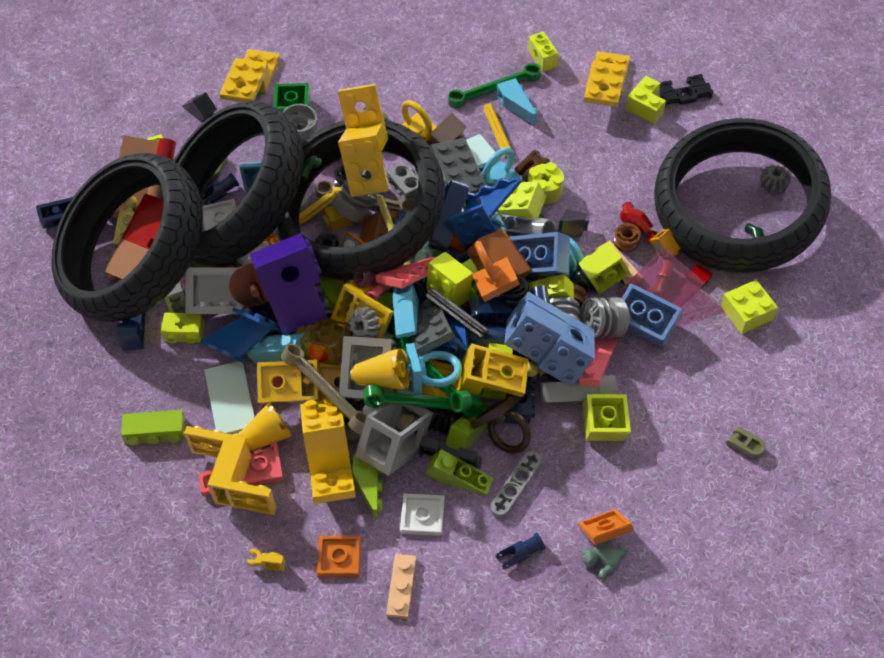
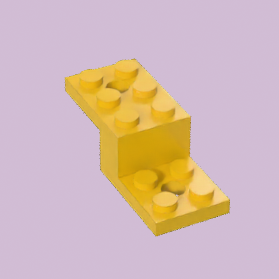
M248 49L244 59L235 58L219 94L220 99L236 102L255 101L258 92L266 93L280 60V54Z
M597 51L595 61L593 60L584 102L618 107L630 56Z
M306 360L339 393V388L335 386V380L340 378L341 363L320 364L317 360ZM284 361L257 363L258 403H305L309 400L319 401L327 398L296 366H290ZM282 377V386L274 387V378Z

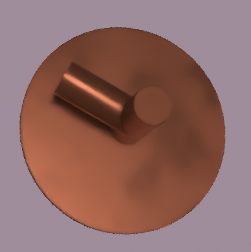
M253 263L242 265L234 271L230 278L229 289L232 297L238 303L244 306L255 307L268 301Z

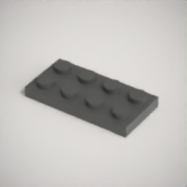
M465 137L431 145V149L441 166L446 184L453 178L470 185L468 192L474 194L479 192L481 186L486 185Z
M426 299L419 305L416 335L410 337L418 355L421 356L455 338L443 310L429 299Z

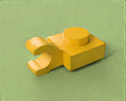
M250 549V555L257 556L254 560L247 559V564L250 567L260 566L263 569L284 572L286 566L284 556L276 552L262 553L261 555L259 550Z

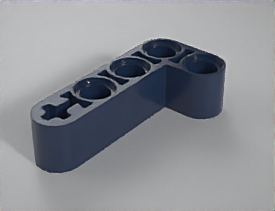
M453 178L447 183L442 214L434 233L428 241V246L443 252L447 251L454 233L447 218L461 213L470 185Z
M536 286L531 289L530 293L551 304L548 290L545 286ZM475 297L469 302L471 317L479 323H506L507 318L516 308L505 305L500 300V297H494L484 302L482 297Z
M144 313L117 324V335L123 351L144 349Z

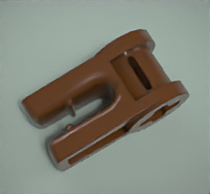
M533 150L515 167V172L520 176L523 174V180L528 182L529 170L537 165L547 164L550 160L547 157L541 156L539 151Z

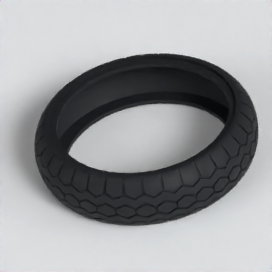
M257 101L240 102L230 105L204 121L191 134L176 155L174 162L184 168L191 176L198 188L202 201L211 178L222 162L247 140L264 134L265 138L262 163L247 195L227 218L213 228L201 232L197 250L191 261L204 265H220L242 258L263 243L286 215L285 213L288 212L300 184L304 153L297 128L289 117L276 107ZM162 190L161 199L164 200L163 190Z
M732 118L699 127L684 136L673 146L659 168L655 182L654 201L662 228L665 230L670 229L671 233H673V238L680 246V250L687 256L703 265L718 270L757 272L775 268L791 261L803 253L815 241L822 231L829 214L831 186L827 170L821 158L802 137L783 126L769 121L752 118ZM733 152L753 153L773 159L789 169L804 189L807 206L799 218L779 232L759 238H731L711 232L696 223L681 206L676 191L684 176L693 167L708 158Z
M384 119L388 140L382 152L402 157L418 170L417 193L409 211L389 232L362 245L330 247L308 239L322 271L319 275L337 280H362L376 277V274L395 269L411 259L422 249L434 233L444 206V177L439 161L430 146L411 129L394 121ZM345 121L326 126L302 142L304 162L311 156H317V158L322 160L319 168L314 166L311 168L306 181L300 180L297 193L288 212L285 213L286 215L275 229L280 241L301 233L299 214L307 189L324 169L342 159L338 141L346 130Z
M137 153L112 161L98 170L81 186L72 198L71 203L68 204L59 222L51 257L52 274L57 290L72 309L85 317L97 321H124L152 309L175 288L195 255L203 225L201 197L195 182L185 169L164 156L151 153ZM161 185L164 197L163 215L157 235L148 252L139 264L122 280L110 287L95 291L91 279V263L96 243L106 223L114 212L131 196L145 188Z

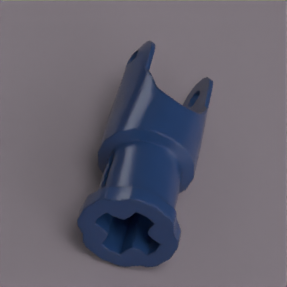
M229 173V176L221 182L217 181L207 188L202 200L208 198L204 204H213L226 196L227 192L235 186H240L234 175Z
M536 532L533 537L525 541H519L499 551L495 557L499 559L508 554H515L512 559L502 565L503 569H508L529 558L532 553L538 550L543 551L546 548L542 538Z

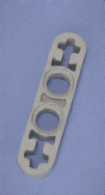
M529 451L522 457L491 503V513L495 518L502 519L510 513L541 466L540 454L535 451ZM536 459V462H533L528 469L529 460ZM524 473L527 475V479L519 481L516 475ZM507 489H514L517 494L509 497L505 494V491ZM504 499L506 501L504 503V510L497 511V507L502 505Z

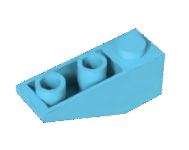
M516 78L497 84V97L503 107L531 125H535L536 117H538L535 107H532L529 96L525 95L523 86L518 83Z
M413 283L404 288H393V308L397 338L416 335L419 299Z

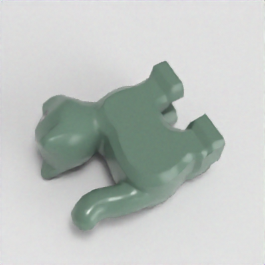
M614 539L597 544L593 549H584L581 553L586 570L594 566L598 560L605 566L599 571L600 579H604L605 575L616 569L620 560L627 554V548L622 544H619L617 549L611 548Z

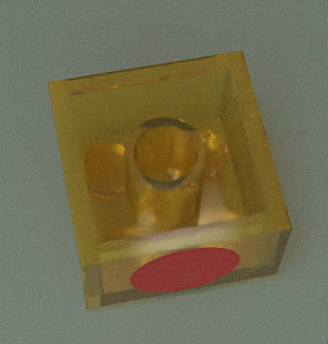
M322 319L313 323L299 340L300 348L304 351L303 358L305 360H317L320 363L338 366L342 361L344 336L353 337V331H348L351 325L347 322L331 319Z

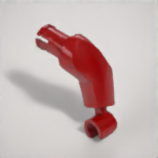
M631 202L623 203L622 211L620 212L621 221L634 224L642 234L647 232L649 235L646 240L651 244L649 240L658 234V232L651 230L654 225L643 211L634 209V205Z

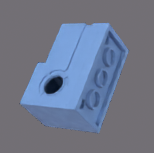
M530 292L525 294L506 320L504 344L538 363L539 369L571 387L595 359L594 329Z

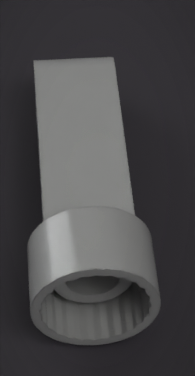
M499 214L506 226L508 235L520 236L556 232V225L551 219L538 217L532 219Z
M604 375L599 387L579 385V380L572 387L562 381L540 382L541 402L584 401L587 394H617L615 375Z

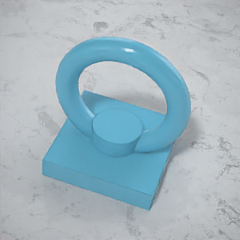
M504 147L499 149L487 161L483 171H481L487 186H495L500 178L510 180L520 177L523 182V177L511 169L515 159L514 151L511 148ZM507 154L506 163L499 160L500 157Z
M414 343L406 344V355L409 363H406V370L410 369L409 385L412 394L422 395V383L431 387H445L456 382L461 376V362L453 354L445 351H430L418 358ZM431 359L447 360L454 366V372L449 377L443 379L429 378L426 374L425 362Z

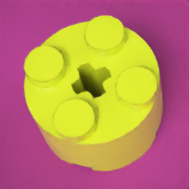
M553 162L532 167L529 170L528 182L539 181L547 196L544 202L545 205L557 202L563 193V172Z

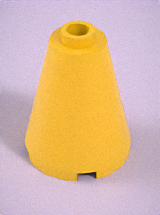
M394 349L355 364L351 370V378L357 385H378L383 388L399 390L408 388L410 369L406 370L405 363H409L406 352L403 349Z
M271 402L238 433L246 437L250 452L292 436L281 415L275 412L276 408Z

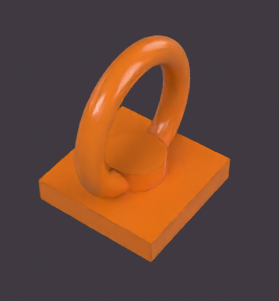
M475 242L474 246L485 268L474 273L473 278L484 302L520 285L507 257L492 264L482 242Z

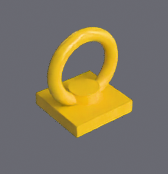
M412 100L403 102L401 111L405 122L401 125L411 129L425 141L437 126L431 122L426 111L418 103ZM408 107L413 108L417 113L411 117Z

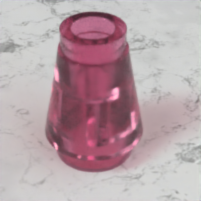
M358 270L354 274V282L360 288L375 287L379 284L376 282V274L369 270Z

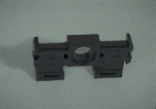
M698 74L687 77L686 82L691 83V86L677 88L676 91L671 86L673 85L672 80L660 82L659 97L666 100V108L668 104L678 102L680 105L694 103L697 101V98L707 96L712 99L714 92L712 89L710 90V83H705L703 75ZM683 93H687V94H689L691 97H690V98H684V97L682 96V94H683Z
M422 436L419 444L420 457L423 454L433 456L442 449L480 470L482 458L477 457L476 451L459 447V450L445 446L440 447L439 440Z

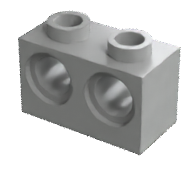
M403 162L387 170L388 183L402 200L407 198L415 199L419 178L415 175L413 168L408 167Z
M180 282L165 297L170 313H186L185 296Z

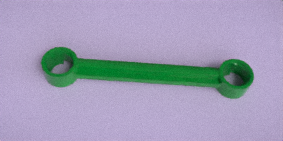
M529 63L524 67V71L464 92L458 89L451 90L448 93V104L452 108H460L465 104V101L497 90V84L515 78L518 82L524 80L537 81L541 77V67L536 63Z
M396 334L392 337V340L397 343V349H403L405 352L406 344L413 343L411 337L397 338ZM429 361L425 362L426 374L429 378H445ZM452 384L439 387L449 397V403L453 411L461 412L471 408L472 397L468 391H458Z
M370 385L363 391L364 402L368 407L376 408L384 403L452 409L449 398L384 392L383 387L378 385ZM471 395L472 405L475 406H471L469 410L463 411L465 416L475 417L483 412L482 400L478 395Z

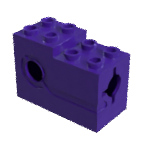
M300 233L250 253L257 275L283 335L298 330L299 327L308 326L327 318L325 310L328 307L318 285L321 282L319 274L322 271L308 238L304 239Z

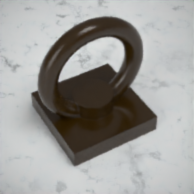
M512 394L490 406L470 422L473 429L487 423V430L491 441L496 447L506 453L517 454L523 452L531 441V430L527 421L521 414L510 409L522 399L520 396ZM507 417L514 419L520 425L523 432L522 442L516 446L504 443L496 433L495 425Z

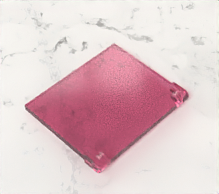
M663 248L616 295L622 298L632 283L681 308L705 285V282L676 259L667 249Z

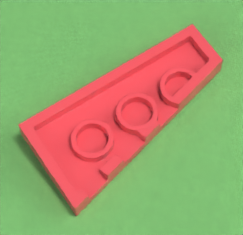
M435 257L376 274V282L382 283L386 287L404 288L427 277L428 263L435 259Z
M594 338L595 359L580 376L579 385L599 387L605 374V369L609 365V360L614 354V349L617 347L618 338Z
M277 442L270 444V447L263 450L260 448L253 451L243 482L257 486L283 480ZM213 469L199 474L202 496L211 495L208 482Z

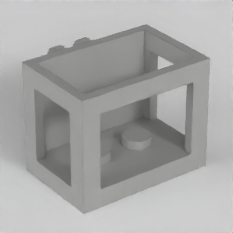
M188 267L185 272L186 314H238L232 311L233 307L239 310L242 307L245 308L244 305L238 303L232 297L229 289L230 278L238 268Z
M344 336L339 394L344 399L364 401L363 391L368 386L357 385L351 378V370L355 364L397 349V343L392 339ZM383 388L384 392H394V389Z
M384 403L376 408L364 406L363 413L367 417L355 456L390 476L419 453L420 441L422 436H426L433 412L421 406ZM403 406L421 416V418L402 432L396 430ZM418 429L415 440L408 437Z

